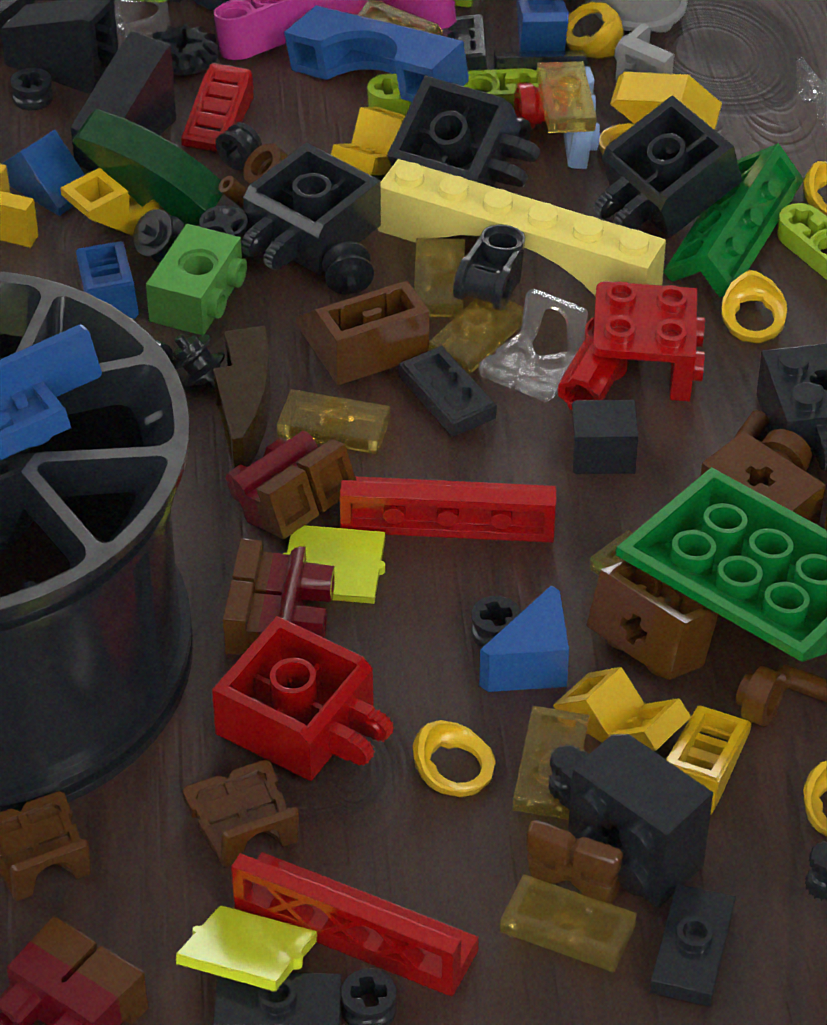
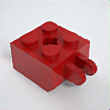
M279 616L274 618L212 689L215 733L309 781L315 778L333 754L346 761L350 760L353 764H358V766H364L371 760L375 752L373 750L374 746L370 744L371 742L366 737H371L372 740L375 739L378 742H384L394 729L390 717H387L386 713L381 712L380 709L376 710L374 707L373 668L363 656Z

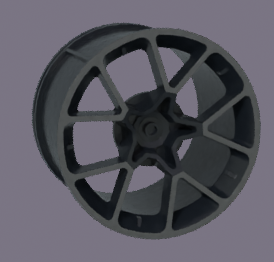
M1 271L0 360L81 324L90 333L102 374L99 378L56 397L66 410L71 425L70 429L52 436L49 441L42 445L28 447L0 460V552L14 544L28 530L34 520L70 562L69 571L39 585L31 580L22 584V591L0 598V812L10 808L21 811L25 803L58 791L65 793L69 803L97 789L130 766L154 743L171 720L188 683L193 659V632L189 598L181 572L175 563L171 506L185 471L190 438V421L186 395L178 373L167 354L153 337L133 319L112 305L86 292L58 282ZM92 535L102 539L106 543H101L97 541Z

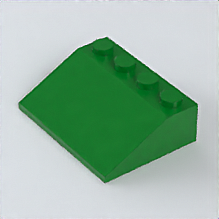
M711 467L617 546L616 556L799 661L804 662L827 654V530Z

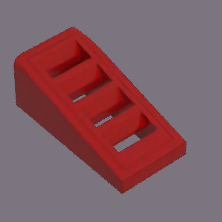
M215 63L210 64L182 134V146L217 152V137L222 132L227 131L233 123L242 122L254 99L253 73L249 69ZM202 126L221 129V131L203 129Z

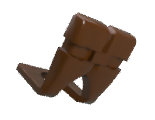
M264 759L232 770L228 779L217 775L187 785L182 791L183 799L192 818H198L200 832L224 868L231 866L238 855L244 853L247 842L261 832L269 834L282 847L297 843L299 811L296 807L287 809L282 792L278 793L277 791L278 779L271 762Z
M58 791L27 802L21 811L10 808L0 812V877L16 902L33 895L37 875L50 865L57 864L72 873L76 880L91 874L89 842L87 839L81 840L76 823L72 825V811L63 792Z
M537 820L531 821L526 833V849L528 851V869L533 887L548 892L553 884L570 881L584 894L591 908L607 913L621 886L617 874L622 864V851L586 837L576 839L569 831Z

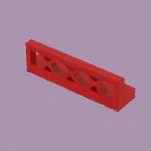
M355 476L356 481H341L340 522L343 529L385 532V535L554 543L556 486Z
M261 852L257 859L240 853L231 866L234 908L236 910L317 931L316 943L453 997L478 952V936L267 853Z

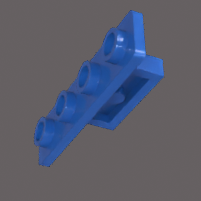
M77 325L0 360V460L28 447L42 445L49 441L52 436L71 428L66 410L56 397L93 381L102 374L90 333L84 325Z

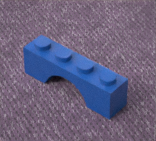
M317 5L284 32L291 70L328 80L337 75L355 70L375 69L397 74L400 98L413 102L425 75L464 86L469 81L464 43L461 40Z

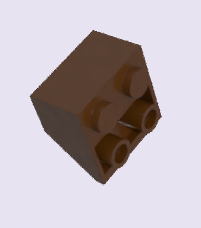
M408 280L296 316L297 326L337 386L397 367L399 363L429 351V310Z

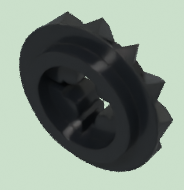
M185 23L182 27L175 28L168 25L165 32L157 31L153 33V39L171 45L173 75L199 73L208 69L210 64L215 63L218 58L219 48L215 34L206 33L203 26L189 28ZM180 47H186L182 53H179Z

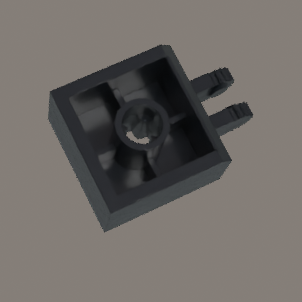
M425 75L387 153V158L391 166L398 159L491 187H494L495 183L499 182L523 188L528 179L527 172L505 161L507 157L524 160L525 162H535L540 154V149H538L535 143L517 137L521 126L513 105L502 97Z
M672 95L606 146L601 159L610 187L598 196L595 205H593L595 207L593 210L604 219L610 218L616 213L612 223L630 229H637L649 220L667 237L671 238L742 182L734 146Z
M306 142L249 185L243 197L244 213L247 215L248 231L242 237L241 251L251 258H255L256 255L259 256L260 252L266 251L263 255L264 264L273 270H278L293 260L319 275L324 271L322 258L330 247L345 241L360 243L381 226V181Z
M827 343L762 350L756 396L762 412L769 418L767 426L769 432L775 429H786L801 436L811 448L812 455L816 456L821 470L827 471Z
M629 734L610 735L590 754L586 751H580V747H574V744L567 745L566 743V745H559L558 748H554V752H551L549 767H551L552 775H549L548 790H550V795H553L554 799H559V803L569 809L568 831L576 839L586 837L620 849L623 853L621 868L617 874L619 876V883L629 893L642 896L657 908L661 907L674 894L676 883L684 885L704 866L713 792Z

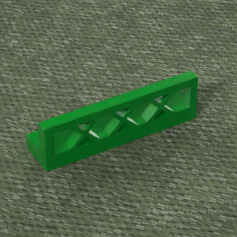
M779 143L737 160L742 182L700 214L663 271L671 282L701 272L717 295L723 297L731 282L749 270L777 225L781 210L790 204L804 181V178Z

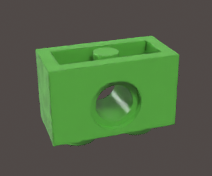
M186 224L146 283L149 322L203 336L215 318L219 319L223 315L227 298L234 287L239 288L245 279L247 261L242 258L241 237Z

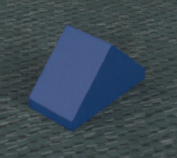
M516 0L519 51H565L568 10L564 0Z
M56 130L51 131L1 163L7 165L10 187L28 198H33L36 203L58 216L73 207L61 195L60 187L85 175Z
M550 586L480 649L479 686L488 692L567 687L569 645L561 595L558 589Z

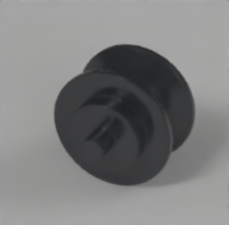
M161 209L150 210L136 224L133 234L134 246L140 254L150 256L153 260L161 263L185 225L179 218L170 216Z
M345 241L333 245L325 252L322 258V266L326 273V284L332 291L343 295L354 294L363 291L371 284L374 278V269L370 263L371 257L368 249L358 242Z
M181 334L174 340L178 347L173 352L175 358L171 363L175 369L183 367L188 373L184 381L186 387H191L195 384L202 386L207 382L214 387L213 369L222 367L220 364L224 360L225 354L223 352L210 353L207 346L211 337L208 334L199 338L194 335L187 340Z

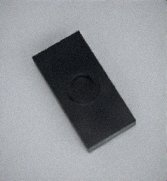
M476 14L456 17V22L452 26L439 30L440 36L463 41L468 71L487 70L483 15Z
M443 346L399 363V377L452 437L496 419L497 405Z
M676 883L651 980L650 993L711 1007L734 912L736 896Z
M290 973L276 991L217 975L214 1025H340L341 974Z

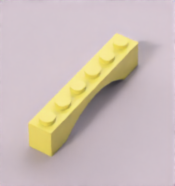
M401 159L395 162L381 181V226L378 228L379 232L423 244L437 238L457 235L481 236L482 231L489 226L510 225L523 232L525 236L524 248L532 250L561 266L582 282L594 295L596 294L597 284L603 281L662 285L666 239Z

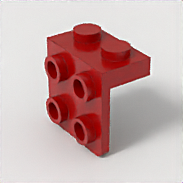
M608 281L598 283L595 294L593 353L599 357L670 362V400L690 401L693 381L702 382L705 358L704 351H696V347L703 346L705 317H697V288Z

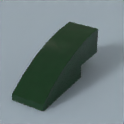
M95 109L72 141L104 172L124 187L141 207L154 199L171 216L179 218L184 225H198L201 215L208 209L217 206L223 195L219 191V184L222 180L181 148L154 132L119 116Z

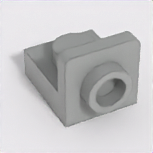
M642 23L630 34L624 35L619 40L614 54L617 60L616 80L624 71L673 73L674 54L650 44V26Z

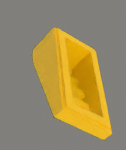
M700 705L695 709L666 760L713 792L710 814L712 815L747 740L752 722ZM702 732V733H706V734H709V735H712V736H715V737H718V738H721V739H725V740H728V742L722 741V740H719V739H716V738H713V737H710V736H707V735H704V734H700V733Z

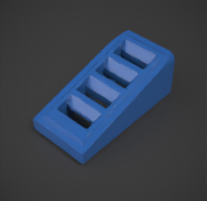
M119 241L75 250L83 291L112 305L131 319L136 318L139 311L124 243Z

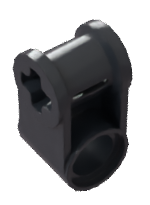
M503 224L492 225L484 229L469 254L465 255L459 264L453 285L454 298L464 300L468 296L492 303L494 309L503 311L510 300L511 294L521 280L525 246L523 232L518 228Z

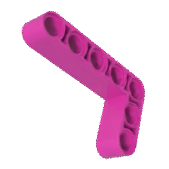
M231 0L221 4L214 10V20L220 55L229 60H242L285 44L284 32L316 5L357 15L383 4L422 29L442 30L456 22L455 0Z

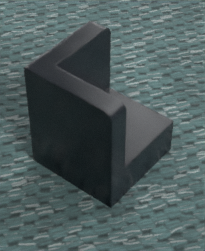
M635 400L574 401L572 403L574 432L573 472L575 474H635L638 447Z

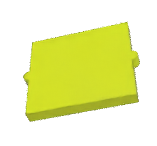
M304 525L290 535L287 553L283 554L290 555L291 550L294 548L306 546V562L335 566V589L332 600L375 604L379 575L385 573V562L382 561L385 532Z
M220 905L202 926L193 927L192 937L176 954V964L276 991L294 969L299 970L302 968L304 956L317 942V931Z

